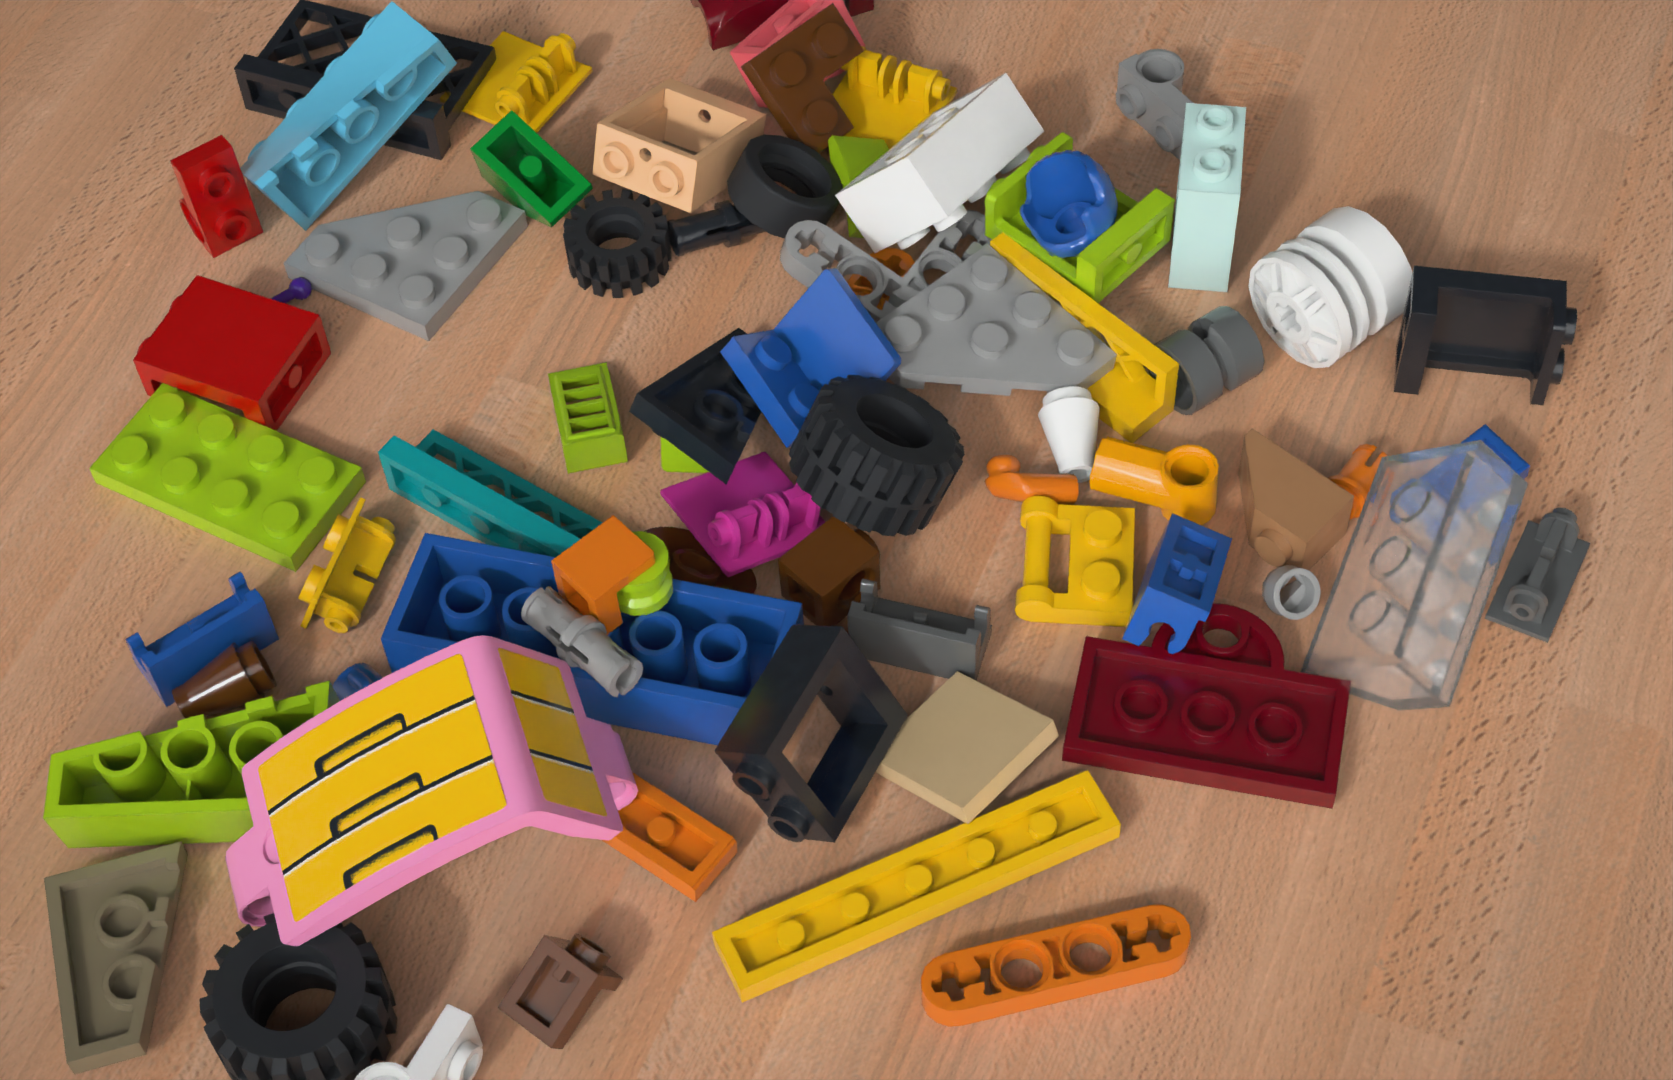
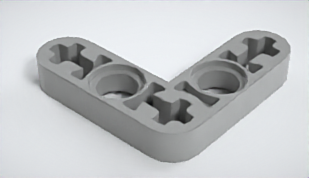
M967 210V213L960 220L940 231L902 278L828 226L818 221L804 220L797 222L788 230L780 250V261L788 274L808 288L827 267L831 268L834 260L839 262L836 269H838L843 277L849 274H859L870 281L873 292L864 296H856L874 321L877 322L929 286L923 276L925 270L935 268L947 273L987 244L990 245L991 239L985 236V215L978 211ZM970 234L977 239V242L971 243L960 259L954 251L960 239ZM809 245H813L819 250L818 253L814 252L809 257H805L799 252L800 248L806 249ZM884 293L890 299L888 302L885 301L882 310H879L876 307Z

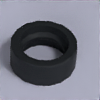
M764 134L751 139L727 180L728 194L737 210L752 224L771 235L784 239L790 227L800 221L812 220L827 225L839 204V200L835 195L843 189L837 172L825 158L805 144L781 135ZM774 181L779 182V183L785 185L786 187H788V188H790L791 190H793L796 194L791 193L790 191L784 189L783 187L779 186V185H778L777 183H775Z

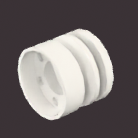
M1346 206L1330 210L1307 226L1296 239L1287 240L1276 251L1270 252L1261 258L1250 271L1248 286L1253 308L1263 328L1275 343L1296 361L1312 368L1330 367L1347 352L1355 349L1367 338V335L1376 334L1404 313L1412 269L1401 246L1384 225L1368 213Z

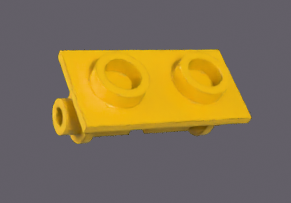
M359 498L350 519L340 514L337 515L323 545V549L332 552L333 555L326 569L315 564L313 565L298 599L309 604L300 625L305 629L313 613L325 618V626L337 633H346L349 627L356 626L361 619L362 610L374 587V583L354 575V570L377 579L390 550L393 549L396 543V537L393 534L395 527L389 520L382 517H373L370 521L359 516L366 501L364 498Z

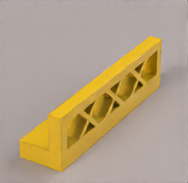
M1002 232L990 241V246L1054 301L1058 300L1068 313L1117 354L1114 368L1087 388L1091 393L1092 400L1096 401L1100 407V420L1127 441L1134 443L1174 411L1179 370L1178 362ZM1099 332L1104 335V337H1105V339L1107 340L1108 344H1107L1105 341H1103V339H1102V337L1100 336ZM1143 365L1156 374V380L1147 374Z

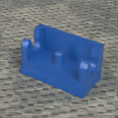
M1172 513L1146 567L1122 639L1139 646L1149 636L1152 625L1157 622L1169 624L1175 631V634L1171 635L1168 652L1174 654L1181 651L1186 646L1198 620L1206 622L1210 614L1232 538Z
M241 571L228 578L234 595L145 647L138 632L125 639L136 666L166 707L175 703L172 689L184 684L233 642L240 647L252 640L261 651L279 640L264 599L255 588L251 591L249 590Z

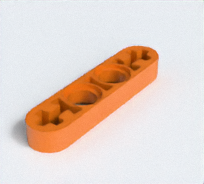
M1163 904L1147 905L944 953L933 958L924 968L921 976L922 1006L926 1014L938 1024L948 1027L964 1026L1164 978L1178 972L1186 963L1191 941L1190 925L1184 915L1175 908ZM1158 930L1162 939H1170L1169 950L1158 952L1153 942H1146L1147 932ZM1119 936L1126 938V949L1132 948L1129 962L1122 960L1123 949ZM1094 943L1107 951L1110 956V962L1098 971H1085L1078 968L1072 962L1070 953L1080 944ZM1015 959H1026L1039 967L1042 976L1035 985L1028 988H1018L1006 982L1001 972L1008 962ZM981 969H990V989L993 992L991 995H985V981L980 982ZM954 978L957 986L964 988L963 999L951 1001L948 993L942 992L943 980Z

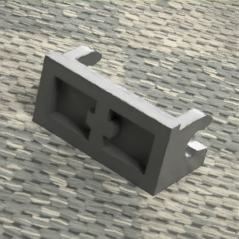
M862 579L860 586L861 601L860 603L852 601L847 620L848 634L867 660L947 679L958 671L977 680L992 633V625H990L991 609L989 607L976 605L974 620L879 598L877 582Z

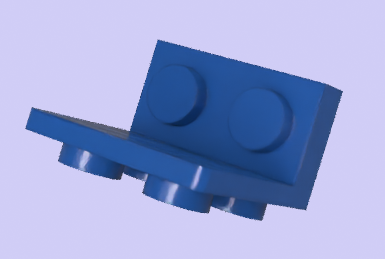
M836 268L825 269L773 330L733 336L720 351L786 448L792 446L824 384H829L831 379L838 376L847 378L848 375H860L865 378L875 377L886 381L901 364L899 354Z

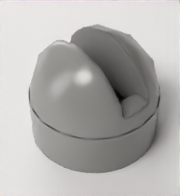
M1293 565L1277 567L1267 575L1263 582L1262 597L1268 608L1275 614L1288 619L1298 620L1307 617L1315 610L1320 600L1321 590L1318 579L1312 572ZM1293 576L1297 579L1282 589Z

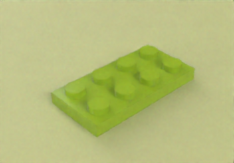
M164 383L159 386L89 468L97 484L295 572L331 528L337 515L342 514L366 483L362 467Z

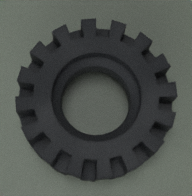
M622 189L621 198H613L612 190L602 191L603 200L598 202L593 195L584 198L585 209L575 205L570 210L571 219L565 218L563 224V238L569 270L573 279L577 277L578 285L584 290L592 285L593 294L601 297L604 296L606 289H611L613 298H623L622 289L631 288L632 294L635 296L643 293L641 283L645 282L651 288L658 284V273L666 275L669 270L668 261H671L672 256L666 215H663L662 207L657 202L651 205L650 197L640 194L636 200H633L632 190ZM614 238L636 240L635 243L621 249L599 247L602 243Z

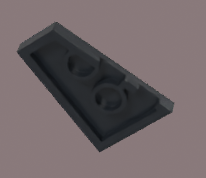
M737 328L639 391L629 411L649 426L655 434L665 438L726 485L761 414V410L720 352L733 336L747 334L740 328Z

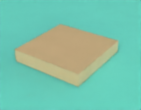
M957 671L904 721L876 773L969 824L1059 735L1053 719Z

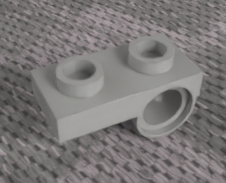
M1151 49L1139 55L1134 54L1119 63L1116 104L1127 118L1135 120L1151 134L1163 150L1171 152L1180 160L1186 103H1193L1182 93L1184 63L1177 54L1165 49Z

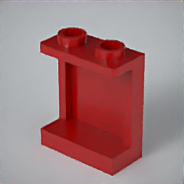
M196 275L183 294L174 299L168 314L152 335L141 343L133 362L144 389L149 396H152L159 386L164 383L241 409L245 418L277 431L331 355V350L320 314Z

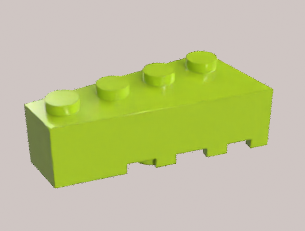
M329 680L306 686V693L275 701L273 696L246 702V709L210 719H206L204 714L178 720V727L150 735L143 736L140 731L51 754L43 819L67 848L168 845L180 841L183 844L236 842L253 827L241 775L244 765L280 738L340 700Z

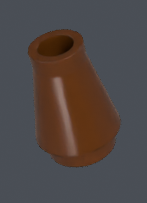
M251 640L240 647L233 642L184 684L172 689V695L184 718L201 714L208 717L245 706L246 702L265 698L264 693L275 688L277 683L265 657L254 641Z

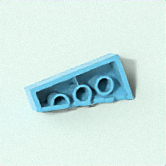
M391 1L381 13L373 16L366 23L362 34L349 49L328 65L324 76L305 97L297 100L289 108L286 118L271 135L254 146L248 156V160L240 168L243 176L306 231L453 69L457 62L437 37Z

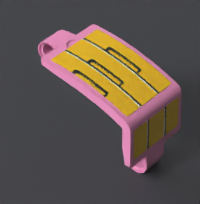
M485 635L464 639L430 654L344 698L280 738L244 765L241 775L253 827L230 846L225 856L238 917L246 925L262 927L266 925L264 916L274 913L281 942L285 945L300 946L404 885L464 854L524 827L533 826L572 837L611 840L623 831L618 810L629 805L636 798L638 792L621 738L618 733L612 730L610 724L586 717L571 668L564 660Z

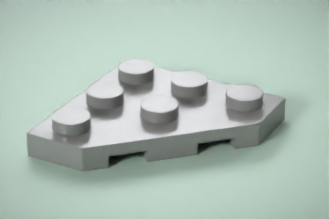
M474 191L318 225L287 258L284 266L289 279L306 278L311 283L313 290L430 341L523 233L528 224L525 210L480 191Z
M989 244L876 322L901 357L900 366L889 376V379L894 384L903 388L924 389L925 382L961 385V392L1004 396H1010L1012 389L1047 391V393L1068 386L1087 389L1114 368L1117 354Z

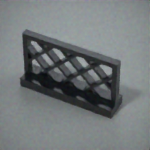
M300 0L258 57L244 54L234 67L245 108L285 119L289 108L297 100L305 97L320 81L328 65L349 49L345 40L360 36L366 23L372 16L308 0ZM308 20L329 25L330 27L301 36L299 33ZM429 31L441 41L454 60L464 59L472 61V64L467 68L448 73L427 96L430 97L447 92L449 98L444 105L424 100L384 145L442 160L451 147L448 131L496 61L495 48L492 46ZM335 43L338 44L341 50L340 52L312 60L309 51ZM299 54L304 63L295 66L278 62Z

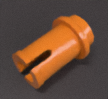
M1359 445L1338 475L1328 477L1329 480L1354 495L1349 520L1358 518L1366 512L1369 505L1368 497L1391 470L1390 459L1383 451L1370 467L1366 466L1365 463L1377 448L1374 445Z

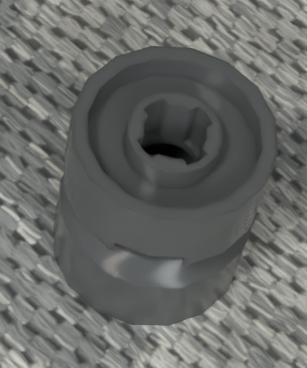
M1228 306L1217 307L1193 321L1188 330H1178L1154 344L1179 363L1174 410L1183 415H1192L1216 401L1223 394V386L1232 391L1258 376L1264 366L1262 346L1255 331L1238 311ZM1149 370L1150 376L1156 380V374Z

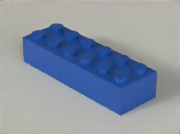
M425 533L381 636V642L391 672L393 673L459 641L482 635L492 636L560 659L557 655L556 647L551 641L524 622L521 616L525 601L537 589L543 588L545 590L546 587H551L558 593L551 560L555 557ZM673 579V593L668 603L659 611L641 616H632L621 612L623 623L608 634L612 641L638 659L643 665L642 675L632 690L623 696L619 693L618 697H613L584 669L580 667L570 668L586 717L611 725L718 745L792 625H804L802 603Z

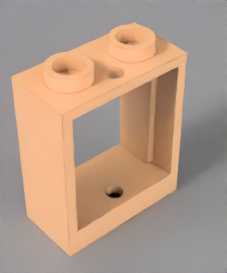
M669 78L597 123L592 175L692 213L728 187L727 180L749 141L764 134L766 114ZM703 109L710 113V120L704 117ZM667 141L677 146L688 149L690 151L696 152L697 154L692 155L690 153L679 150L677 148H674L661 142ZM649 150L652 156L645 154V152Z

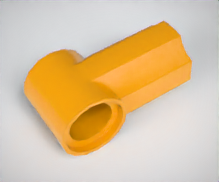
M1107 436L1106 439L1102 438L1095 453L1094 464L1090 474V489L1159 507L1162 515L1168 521L1173 513L1202 526L1210 521L1216 512L1219 464L1216 457L1208 449L1199 445L1187 444L1177 446L1166 452Z

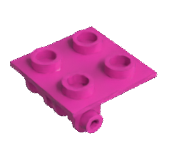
M765 451L738 461L727 485L710 472H707L660 491V495L727 577L781 557L825 523L819 515L821 508L811 500L812 496L803 491L798 483L794 486Z

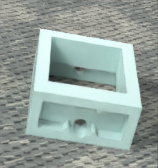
M1186 103L1168 288L1227 292L1241 193L1246 107Z

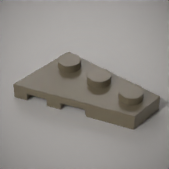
M182 841L44 878L66 1062L74 1074L147 1054L188 857Z

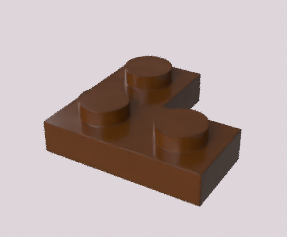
M833 3L741 66L788 138L799 141L820 153L828 147V139L832 135L844 136L854 128L823 81L864 51Z

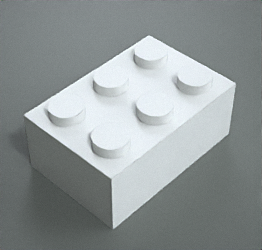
M1004 73L933 112L835 196L874 253L895 243L903 250L923 238L930 231L929 226L933 225L937 232H940L960 220L967 213L963 203L967 200L972 203L985 196L993 183L998 180L995 175L999 171L1001 174L1008 173L1026 161L1031 154L1027 146L1039 137L1044 130L1007 73Z

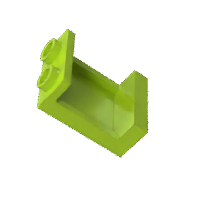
M1061 132L1047 145H1041L1034 149L1026 162L1008 177L998 179L990 187L984 201L985 236L993 240L1002 232L1099 303L1171 240L1175 199L1155 188L1138 203L1115 188L1118 201L1115 223L1076 257L1060 258L1049 255L1040 246L1020 215V207L1026 201V176L1034 164L1055 152L1073 151V138Z

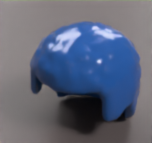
M1076 150L1055 152L1037 161L1028 171L1026 176V201L1020 207V215L1037 242L1049 255L1060 258L1076 257L1115 223L1118 201L1114 185L1103 167L1089 155Z

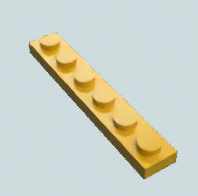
M1086 770L977 817L969 824L963 823L712 932L713 943L743 1003L1119 838L1121 823L1090 772Z

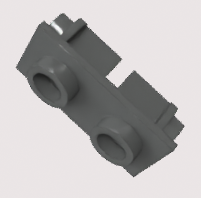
M1555 508L1552 513H1547L1542 517L1540 524L1528 520L1485 619L1548 643L1590 546L1589 542L1578 539L1580 529L1576 523L1577 516L1571 510Z

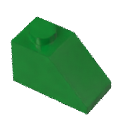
M512 110L470 148L481 176L513 206L525 210L526 216L551 228L593 189L592 184Z

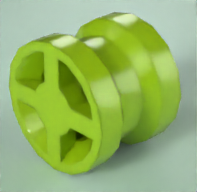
M632 531L654 551L655 564L618 591L617 597L621 612L632 616L648 615L659 611L666 605L673 593V579L669 570V553L664 542L656 535L644 531Z

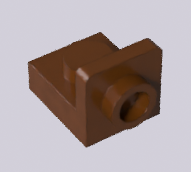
M574 934L570 941L544 935L498 1008L550 1048L563 1049L600 990L616 991L623 978L606 966L611 957L610 954L588 938Z

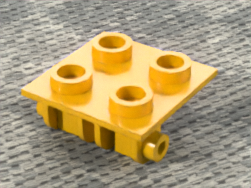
M502 31L489 45L495 48L496 61L462 111L496 125L512 110L538 133L593 70L592 67L575 61L574 50L576 49V44L565 33H560L558 36H549L544 42V47H541ZM447 92L440 97L441 103L445 104L449 98Z
M861 46L864 51L841 67L842 70L848 72L832 95L854 126L844 136L883 139L888 148L891 149L933 112L950 104L957 93V88L950 86V79L943 77L941 70H931L914 65L906 59L902 60L897 68V58L895 56L887 55L882 62V54L866 50L865 47Z

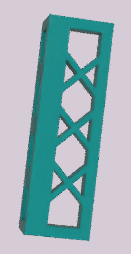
M434 429L416 447L394 435L378 451L386 481L391 491L488 545L557 557L603 523ZM439 454L456 463L457 470L434 457ZM495 485L504 490L505 497L486 486ZM542 511L553 517L554 524L534 512Z

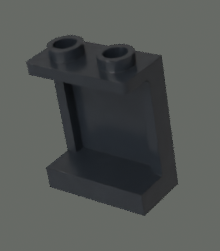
M1414 266L1396 344L1394 392L1418 395L1424 368L1426 367L1527 378L1530 381V404L1543 406L1549 385H1559L1562 379L1565 351L1564 348H1561V345H1572L1576 331L1577 309L1567 307V281Z

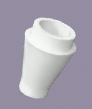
M1068 386L1055 389L1044 396L1042 400L1043 407L1039 411L1038 417L1057 463L1059 474H1074L1078 483L1090 480L1095 459L1100 407L1096 401L1092 400L1090 391L1085 388Z

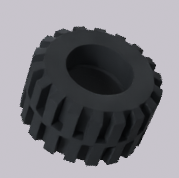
M848 375L847 378L839 376L833 378L829 384H824L791 446L789 466L791 472L798 477L796 482L800 488L812 496L811 500L820 508L832 513L833 517L844 523L846 521L855 525L857 529L863 531H876L883 536L895 537L896 533L904 536L915 534L917 529L923 530L929 524L963 463L962 458L965 454L964 446L959 443L960 436L956 429L947 423L948 419L940 411L934 409L929 402L897 384L888 383L883 379Z
M272 913L264 916L266 925L253 930L250 924L240 929L236 932L240 942L233 948L223 944L214 956L220 968L219 970L206 971L202 985L208 996L200 998V1014L206 1023L203 1028L232 1080H354L362 1070L372 1065L373 1059L386 1060L392 1048L387 1035L395 1034L397 1028V1016L393 1009L396 1002L376 950L371 942H366L362 930L352 922L344 927L341 922L300 946H290L281 942L275 915ZM313 988L327 989L335 992L329 1007L319 1018L310 1024L288 1031L265 1028L272 1011L288 996Z

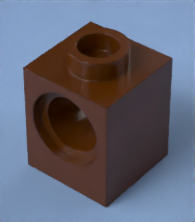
M833 516L778 558L781 596L788 601L802 603L803 615L816 626H835L848 615L852 601L860 603L862 579L877 582V589H881L880 552L877 545L863 530H853Z

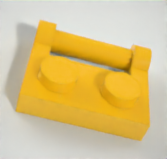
M1032 496L1025 499L1021 504L1020 513L1021 526L1026 530L1023 587L1019 588L1016 592V615L1030 622L1126 627L1133 608L1135 508L1057 504L1053 499L1045 496ZM1051 534L1070 535L1067 593H1053L1048 588Z

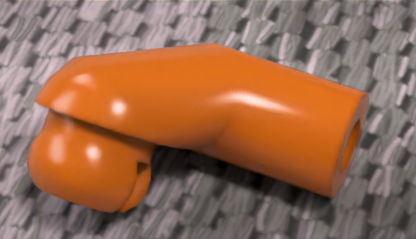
M1012 455L994 456L986 465L989 477L984 482L994 497L1023 502L1032 496H1045L1053 499L1057 504L1074 505L1077 501L1079 486L1074 474L1021 473L1020 462Z

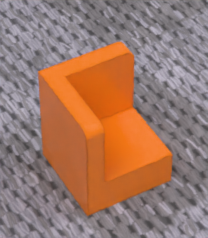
M613 515L551 560L559 595L582 615H592L604 624L607 631L606 635H608L623 623L617 592L655 564L654 551Z

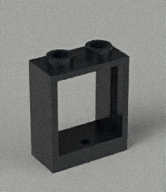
M792 625L714 751L733 773L732 780L735 785L744 793L750 795L767 815L768 825L776 834L792 842H802L806 839L835 843L908 714L843 626ZM816 695H818L841 727L808 783H806L782 752Z

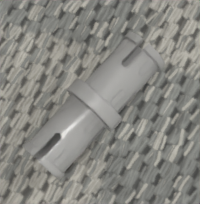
M546 587L545 590L539 588L528 597L522 607V620L551 641L556 647L557 655L561 660L567 662L570 667L584 669L613 697H618L619 693L623 696L634 688L642 675L643 665L638 659L630 655L626 650L624 651L606 635L607 631L604 624L592 615H582L551 587Z

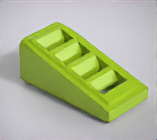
M607 362L548 373L568 474L628 462L624 435ZM596 396H601V397H602V398H599V399H594V400L583 401V402H578V403H573V404H568V405H566V402H571V401H576V400H581V399H586V398H591V397H596ZM605 411L604 413L569 419V417ZM608 425V427L572 434V432Z

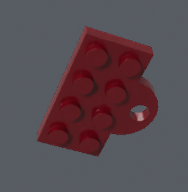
M1213 603L1206 622L1198 620L1186 646L1174 654L1168 652V645L1171 635L1175 634V631L1166 623H1163L1157 631L1151 647L1137 646L1131 643L1090 636L1085 637L1063 744L1062 761L1333 809L1337 792L1351 681L1285 670L1284 653L1280 641L1274 631L1258 616L1236 606ZM1214 629H1223L1235 635L1238 642L1230 647H1216L1207 642L1203 635Z

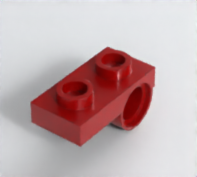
M223 135L170 160L184 198L179 200L181 210L193 233L213 258L263 233L234 149Z

